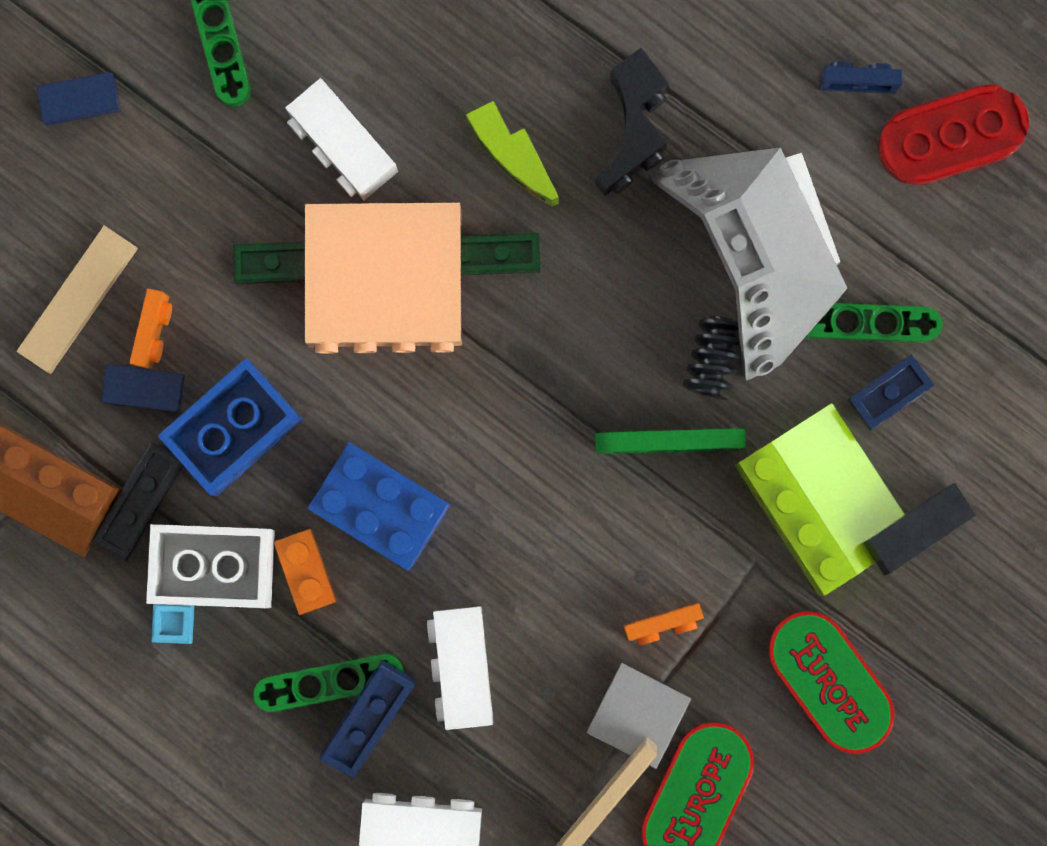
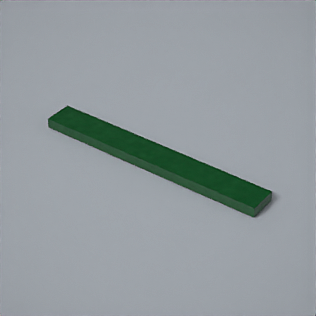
M539 233L461 236V276L541 273ZM305 242L233 244L235 284L305 282Z

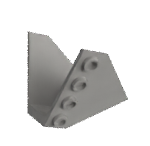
M781 147L668 161L660 166V170L649 174L654 184L701 217L736 291L742 373L746 381L756 376L766 375L787 359L848 288Z

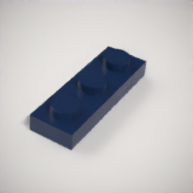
M381 660L320 754V760L354 779L415 686V678Z

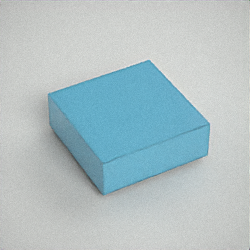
M153 604L151 642L192 644L194 605Z

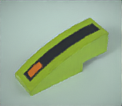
M494 101L466 114L468 124L480 145L512 181L551 207L559 204V196L525 128L510 135Z

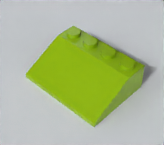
M832 403L734 465L818 596L829 594L874 564L875 561L863 542L905 515Z

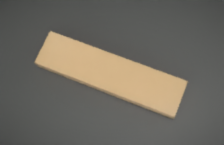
M104 225L16 352L51 374L138 248Z
M648 737L643 740L556 846H582L657 757V745Z

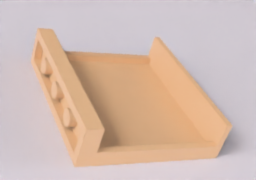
M460 203L305 204V343L309 347H315V353L322 354L338 353V347H353L354 353H376L377 346H392V352L412 353L415 352V346H431V352L446 353L454 352V346H462Z

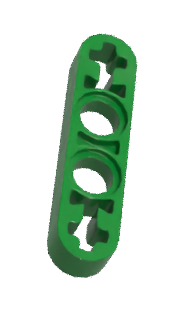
M191 0L215 92L225 106L239 108L250 99L251 85L228 0H201L202 2L198 3L199 0ZM211 8H218L224 12L222 23L215 27L207 26L204 23V15ZM220 44H229L234 49L233 57L225 63L217 62L213 58L214 49ZM231 71L238 86L243 85V88L237 90L238 96L235 98H231L227 92L223 93L224 90L229 88L224 72Z
M834 303L828 310L831 311L828 320L830 332H824L826 324L817 323L805 339L927 343L940 334L943 323L939 313L929 307ZM851 312L856 317L857 326L853 332H842L837 327L836 318L839 313ZM887 313L894 318L896 325L892 333L882 334L876 329L874 322L877 315ZM902 314L908 315L905 322H917L924 315L928 323H933V328L926 331L925 335H921L920 328L908 327L905 329L906 335H901L904 326Z
M746 429L606 432L595 434L596 454L746 449Z
M379 654L269 676L256 684L253 698L261 710L276 712L356 696L360 694L366 684V673L361 664L369 663L368 671L376 669L381 660H388V664L396 666L402 672H404V665L393 654ZM343 668H352L358 673L359 683L355 689L345 690L339 685L337 676ZM313 675L319 679L321 690L316 697L308 698L301 693L299 684L304 676ZM287 678L293 679L292 692L297 700L296 702H290V694L276 698V705H271L270 699H263L262 692L268 690V683H273L274 689L289 687L286 682Z

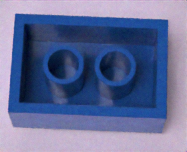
M245 358L159 434L158 437L206 492L217 497L302 422L303 419L255 364Z
M349 442L307 509L405 570L411 571L451 505Z

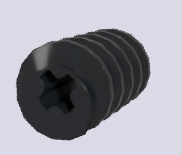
M713 315L709 316V319L699 321L698 326L706 333L696 335L694 341L703 348L691 351L690 356L699 363L689 364L687 367V371L696 378L685 379L683 386L689 391L702 396L728 400L720 394V390L733 388L732 384L724 380V375L736 374L737 370L727 363L728 360H738L741 355L731 349L733 345H740V339L735 335V332L739 330L738 321Z

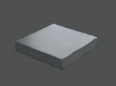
M621 662L586 733L630 756L643 740L648 737L657 745V757L650 764V766L657 769L691 698Z

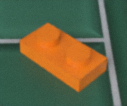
M147 288L129 364L137 368L152 370L154 362L159 363L162 356L164 343L162 340H159L163 325L167 326L169 324L172 314V303H168L169 296L162 291Z
M312 529L274 542L299 615L337 602Z
M695 603L623 625L627 640L632 641L636 639L637 645L641 646L660 640L659 632L673 628L675 635L697 629L696 621L704 619L700 603Z

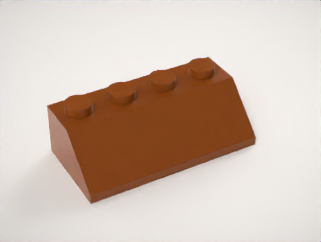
M0 423V512L85 557L93 544L91 542L122 489Z

